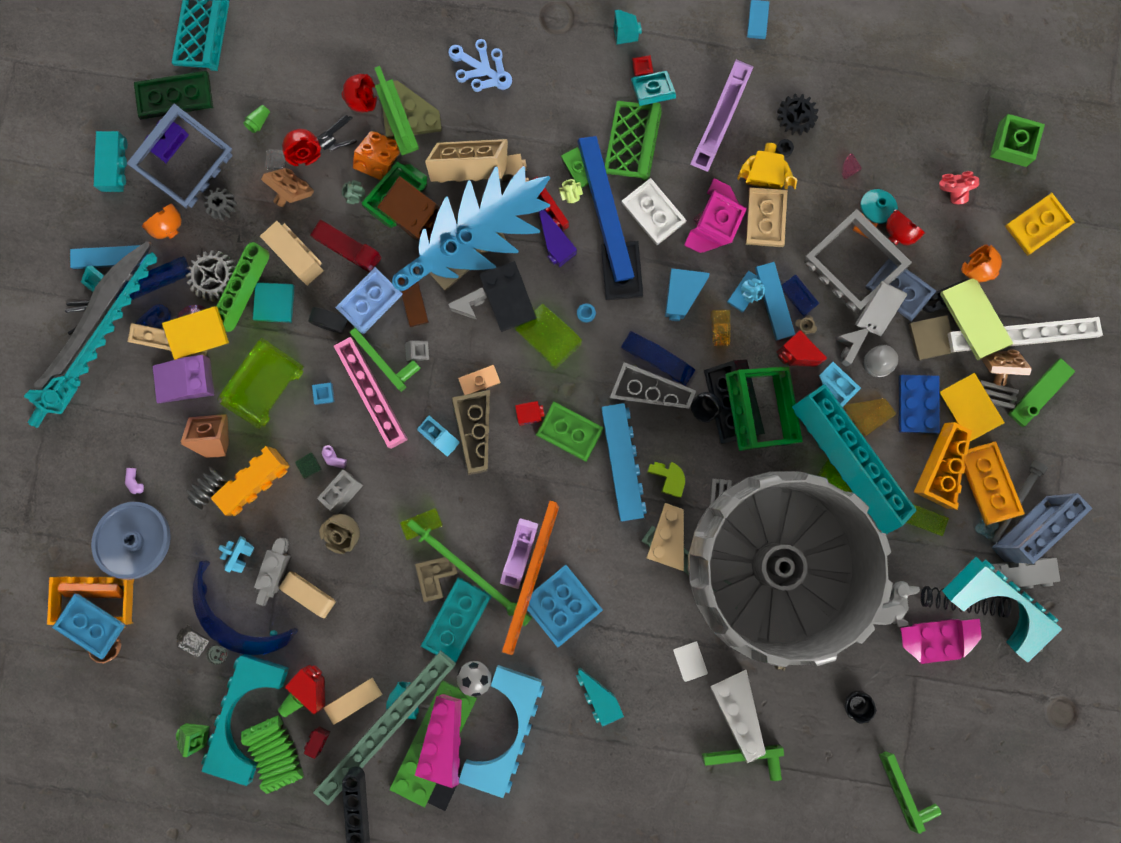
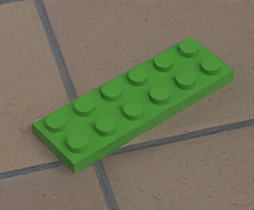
M443 680L390 787V791L424 808L436 783L415 776L436 696L445 694L462 700L460 733L477 700V697L465 695L459 688Z

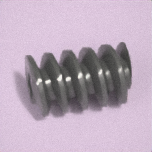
M209 467L208 470L211 474L203 473L205 480L198 478L197 481L200 485L192 484L194 491L186 490L189 495L187 499L200 510L203 509L202 504L207 505L209 503L208 499H211L214 495L213 493L219 491L218 487L222 488L225 485L224 482L229 481L217 469Z

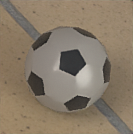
M479 661L468 662L458 671L457 685L465 695L471 697L480 696L487 692L491 685V672L485 664Z

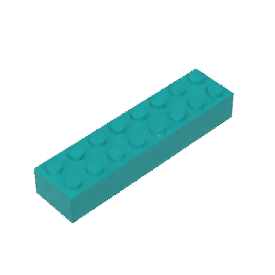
M823 384L793 405L792 408L796 416L801 419L807 431L812 434L819 448L825 452L830 463L840 473L843 481L848 484L852 493H855L868 505L867 513L874 520L876 527L882 533L888 534L903 526L917 511L826 384Z

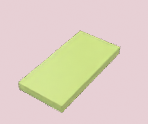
M972 278L940 293L977 360L1013 344L977 280Z

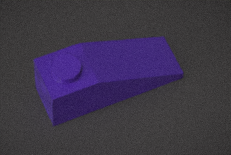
M543 209L539 211V216L549 254L547 258L553 265L557 264L560 268L577 254V249Z

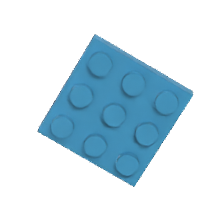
M567 565L563 566L533 591L527 609L557 647H560L603 611Z

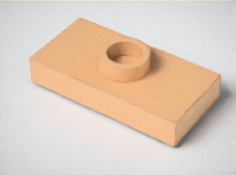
M494 365L458 378L464 395L476 393L501 383Z

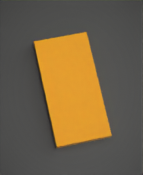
M997 442L968 449V454L965 456L964 472L985 526L1024 515L1025 513Z

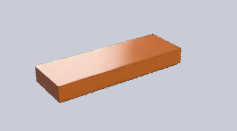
M61 583L58 587V591L64 597H73L74 594H79L84 598H123L124 591L117 584Z

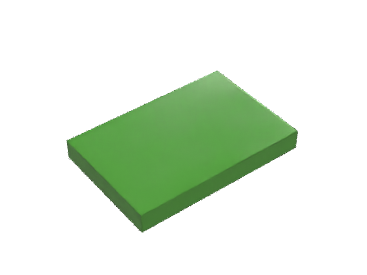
M553 401L536 436L587 462L604 428Z

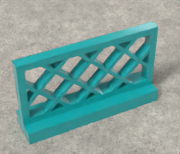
M183 0L172 64L174 66L209 68L211 71H218L230 1L196 0L197 4L189 9V0ZM208 1H213L212 6L208 10L203 7ZM202 8L204 13L196 19L193 14ZM192 16L195 21L186 27L185 21ZM209 17V24L203 28L200 23ZM198 25L201 30L193 36L190 31ZM189 34L191 39L183 44L182 38ZM205 34L206 41L200 45L197 40ZM196 43L198 48L190 54L187 48ZM186 51L188 56L184 60H179V55ZM200 52L203 53L202 62L194 59Z

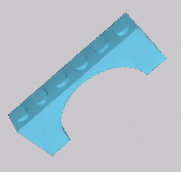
M500 665L497 666L491 687L501 691L512 702L518 716V734L512 746L495 759L488 761H471L466 759L459 783L504 798L505 792H510L513 782L509 780L512 773L516 774L519 765L516 759L518 754L522 755L525 743L522 741L524 735H529L532 724H529L531 716L535 717L538 705L535 704L536 698H541L544 686L541 685V679Z

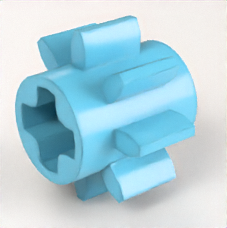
M756 278L748 279L742 284L741 293L745 297L744 300L753 303L754 300L762 299L765 288L761 284V280Z

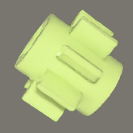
M573 179L564 181L562 188H559L562 200L566 199L567 203H575L580 200V195H583L580 182L576 183Z

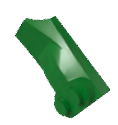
M397 161L361 203L372 216L390 228L397 224L377 207L399 176L420 192L427 186V176L412 164H400Z

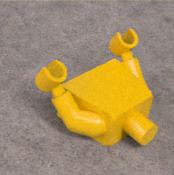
M766 143L764 151H757L756 155L750 156L742 165L737 177L738 180L741 177L745 178L747 185L778 190L782 189L784 182V189H788L789 185L796 189L797 178L793 177L788 163L784 160V155L775 153L777 145L774 143Z

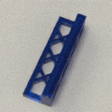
M182 256L149 270L148 277L138 281L140 290L130 294L132 300L185 278L186 274L191 273L187 268L189 264L186 257ZM127 281L123 289L119 292V294L116 296L114 300H117V298L122 293V291L124 290L129 281Z

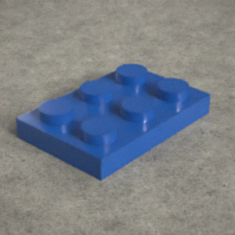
M899 376V433H940L939 376Z

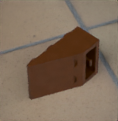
M400 176L377 207L418 242L423 229H426L428 240L430 241L435 219L440 209L435 202Z

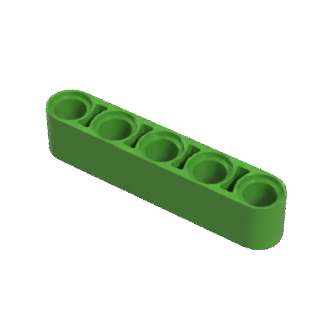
M252 242L245 247L217 304L225 332H231L236 327L269 260L268 250L257 243Z

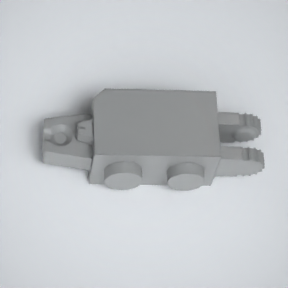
M277 538L272 550L266 551L254 586L256 588L255 592L259 593L256 604L265 606L269 597L273 598L274 593L279 591L278 587L283 581L291 555L287 554L289 541L286 538Z

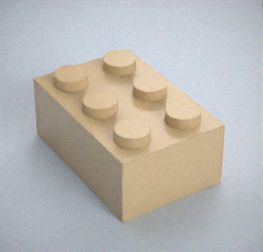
M276 221L260 235L268 246L307 286L324 271L320 267L321 261L309 251L305 244L285 223L281 225Z

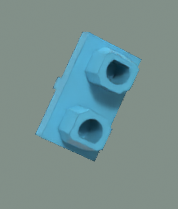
M240 536L233 550L231 549L234 544L232 541H228L226 546L220 545L218 548L223 552L220 559L226 560L227 556L230 555L224 566V570L229 573L231 570L242 573L246 562L237 558L240 553L250 557L254 546L247 542L246 538Z

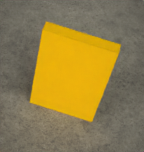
M1050 193L1005 225V227L1028 256L1075 222L1054 194Z
M217 306L162 323L174 360L229 343Z
M975 373L939 392L956 422L972 430L970 441L1005 423Z

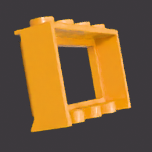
M49 577L47 625H54L61 615L62 594L58 591L59 584L61 583L117 584L118 586H124L123 617L115 618L124 623L125 627L128 624H133L134 579L123 580L115 577Z

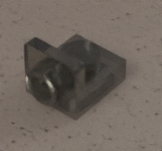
M189 625L185 629L182 628L176 637L177 646L197 658L210 642L208 638L192 630V627Z

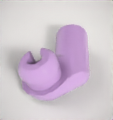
M324 446L322 456L326 464L345 469L347 460L337 458L332 446Z
M126 468V487L133 494H141L144 490V485L136 482V469Z

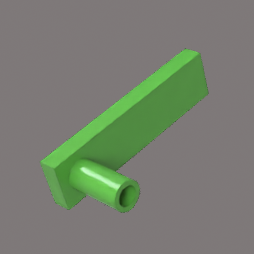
M356 328L349 332L399 391L402 392L406 389L407 386L404 382L421 369L412 360L395 374Z
M1061 358L1058 359L1008 415L1021 427H1025L1034 416L1039 414L1041 408L1074 374L1075 370Z
M780 744L764 746L766 754L758 759L767 758L770 781L782 780L779 757L784 756L783 747ZM740 749L702 754L705 766L745 761Z
M886 751L879 754L909 829L918 834L926 831L923 823L940 816V808L937 804H933L918 811L895 755Z

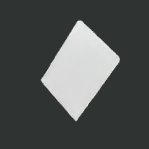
M697 641L673 649L685 682L708 674Z

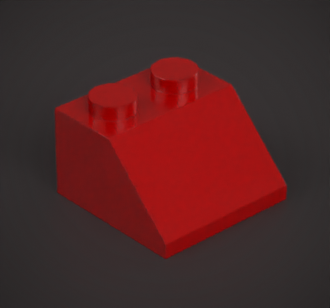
M801 330L777 351L780 361L784 364L787 363L789 366L816 367L827 359Z
M308 665L302 668L285 688L309 711L316 714L325 707V680L321 675L322 671L317 666Z

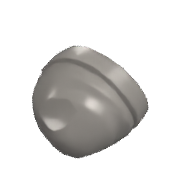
M876 346L865 355L863 361L864 368L873 377H885L894 371L898 365V354L890 346Z

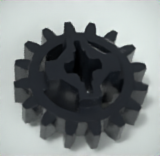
M795 93L792 99L787 96L785 101L781 102L777 110L779 114L777 120H782L779 126L786 127L784 132L791 130V135L798 132L800 136L803 130L808 133L810 128L815 126V122L818 119L816 114L819 110L814 109L815 102H809L811 97L804 99V94H801L800 98H798Z

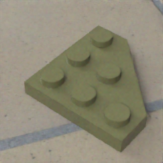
M398 80L393 81L413 134L441 132L442 126L439 110ZM383 109L386 137L395 138Z

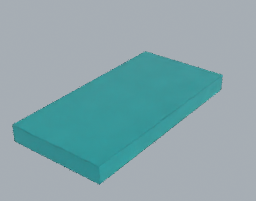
M458 577L420 647L435 655L441 650L456 663L492 596Z

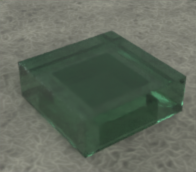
M309 453L295 462L304 479L322 470L313 453Z

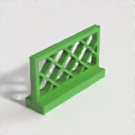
M380 66L375 67L380 84L375 85L401 155L403 156L418 150V144L393 80L386 81Z
M617 101L605 162L607 174L641 178L643 181H647L650 178L662 113L660 103L656 102L653 105L639 106L638 103ZM621 107L629 108L631 113L623 118L620 115ZM642 109L649 110L648 116L642 120L636 114ZM635 116L639 122L630 128L626 121ZM624 123L628 130L619 135L616 131L617 127ZM642 125L645 133L638 138L633 131ZM631 133L636 140L626 145L623 138ZM621 141L625 148L616 153L613 150V145ZM639 143L642 147L641 152L634 156L630 148ZM628 151L632 158L623 163L619 156ZM617 158L621 166L617 169H609L610 163ZM636 161L638 170L637 172L629 171L626 166Z

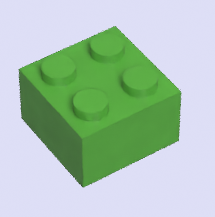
M1007 114L999 122L990 157L1027 167L1036 160L1045 124Z

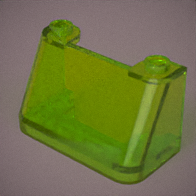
M260 338L221 391L217 400L219 404L260 429L261 426L265 427L269 422V410L289 382L294 379L298 380L302 376L304 366L264 338Z

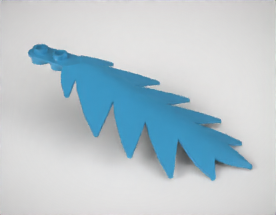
M523 166L512 177L504 193L501 194L498 167H494L484 190L480 209L470 180L467 181L458 211L457 224L449 199L446 196L437 213L430 236V243L427 231L423 229L418 246L420 256L393 276L392 284L394 288L399 291L407 290L430 272L445 278L459 277L448 268L467 270L496 268L493 263L475 249L499 253H518L519 251L496 232L505 234L540 233L539 229L516 217V215L535 213L550 207V204L537 199L550 177L546 176L525 182V167ZM414 267L419 268L418 274L413 272ZM399 278L404 279L403 285L398 283Z

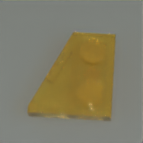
M885 398L846 404L842 407L864 437L897 414Z

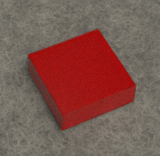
M651 55L632 58L635 77L653 73Z

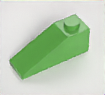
M188 723L180 726L176 733V740L178 741L177 748L183 757H188L207 746L210 726Z

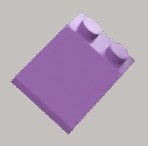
M204 355L184 357L153 366L157 403L214 395L210 358Z

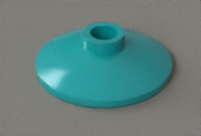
M880 189L868 191L860 202L863 215L868 220L878 224L887 223L888 218L895 209L898 210L895 198L890 193Z

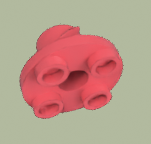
M971 171L963 172L962 175L945 174L939 182V188L950 192V202L957 205L968 202L969 190L979 186V178L974 176V173Z

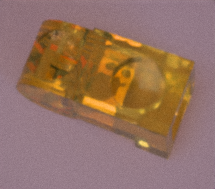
M730 310L711 311L713 345H730Z

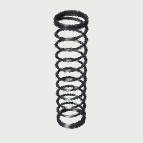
M924 586L921 592L922 606L932 607V592L934 589H937L936 608L939 609L941 604L940 592L944 588L939 591L937 587L931 590L929 586ZM927 589V600L925 603V592ZM945 595L943 605L944 609L946 610L948 608L949 599ZM992 597L993 600L990 606L991 616L995 615V599L998 597L1001 600L998 606L999 617L1008 618L1012 609L1010 598ZM987 598L984 599L982 606V612L984 615H986L988 611ZM1006 599H1007L1008 609H1007V613H1006V615H1005V614H1004V604H1005V601H1006ZM978 601V611L976 610L977 602L975 603L976 614L980 611V601ZM951 602L952 611H954L956 609V605L954 604L953 609V603ZM994 602V612L992 614V606ZM972 605L970 606V610H969V608H967V612H968V613L971 612V610H972Z

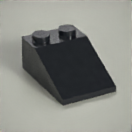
M515 261L479 274L501 332L537 319Z

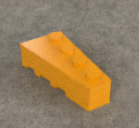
M265 446L261 450L262 455L253 457L249 461L250 467L240 470L235 474L236 480L234 482L232 480L228 481L211 497L225 516H236L243 510L242 506L247 502L248 504L253 502L261 490H267L273 485V480L283 477L288 472L286 469L290 465L276 449Z

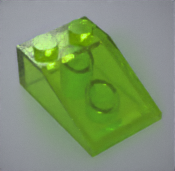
M541 304L534 311L537 319L519 325L515 330L556 370L582 344V339L544 304Z

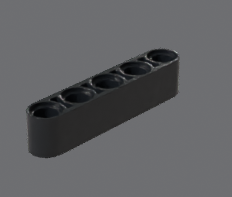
M354 766L349 769L342 780L346 843H370L365 773L362 768Z

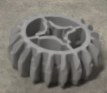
M213 250L209 254L203 251V257L196 255L198 260H191L193 267H187L191 271V273L186 274V277L190 279L187 281V284L192 286L190 290L196 292L195 295L197 297H202L205 301L210 299V301L215 302L216 298L220 300L236 266H234L235 262L233 260H229L230 257L228 255L223 256V253L220 251L217 254ZM211 263H216V264H213L211 267H206L207 265H209V264H211ZM224 268H225V271H226L225 280H223V278H222V274H223V272H224V270H223ZM201 272L203 273L202 283H200ZM207 272L214 274L218 280L211 278ZM214 285H220L215 289L208 290L209 288H212Z

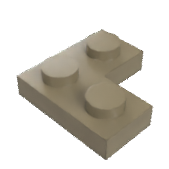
M446 557L415 564L423 601L428 602L443 598L439 578L458 574L457 567Z

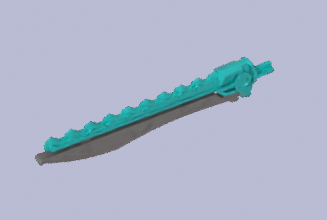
M146 241L123 257L97 284L72 336L40 379L34 383L35 390H29L24 395V398H27L36 406L35 411L28 420L29 425L38 428L47 413L62 414L76 393L78 386H80L81 380L79 376L89 372L87 363L97 359V348L106 345L105 334L114 332L115 326L113 321L123 318L121 308L131 304L132 298L130 294L140 290L138 281L148 277L149 271L147 267L149 265L157 263L156 255L151 252L146 256L135 274H133L152 247L151 242ZM127 281H129L124 290L122 291V293L119 295L113 306L110 308V310L102 320V322L99 324L93 335L90 337L84 348L81 350L75 361L72 363L66 374L61 377L53 378L55 375L63 374L67 370L73 359L76 357L82 346L85 344V342L87 341L93 330L96 328L102 317L105 315L111 304L114 302L120 291L123 289Z

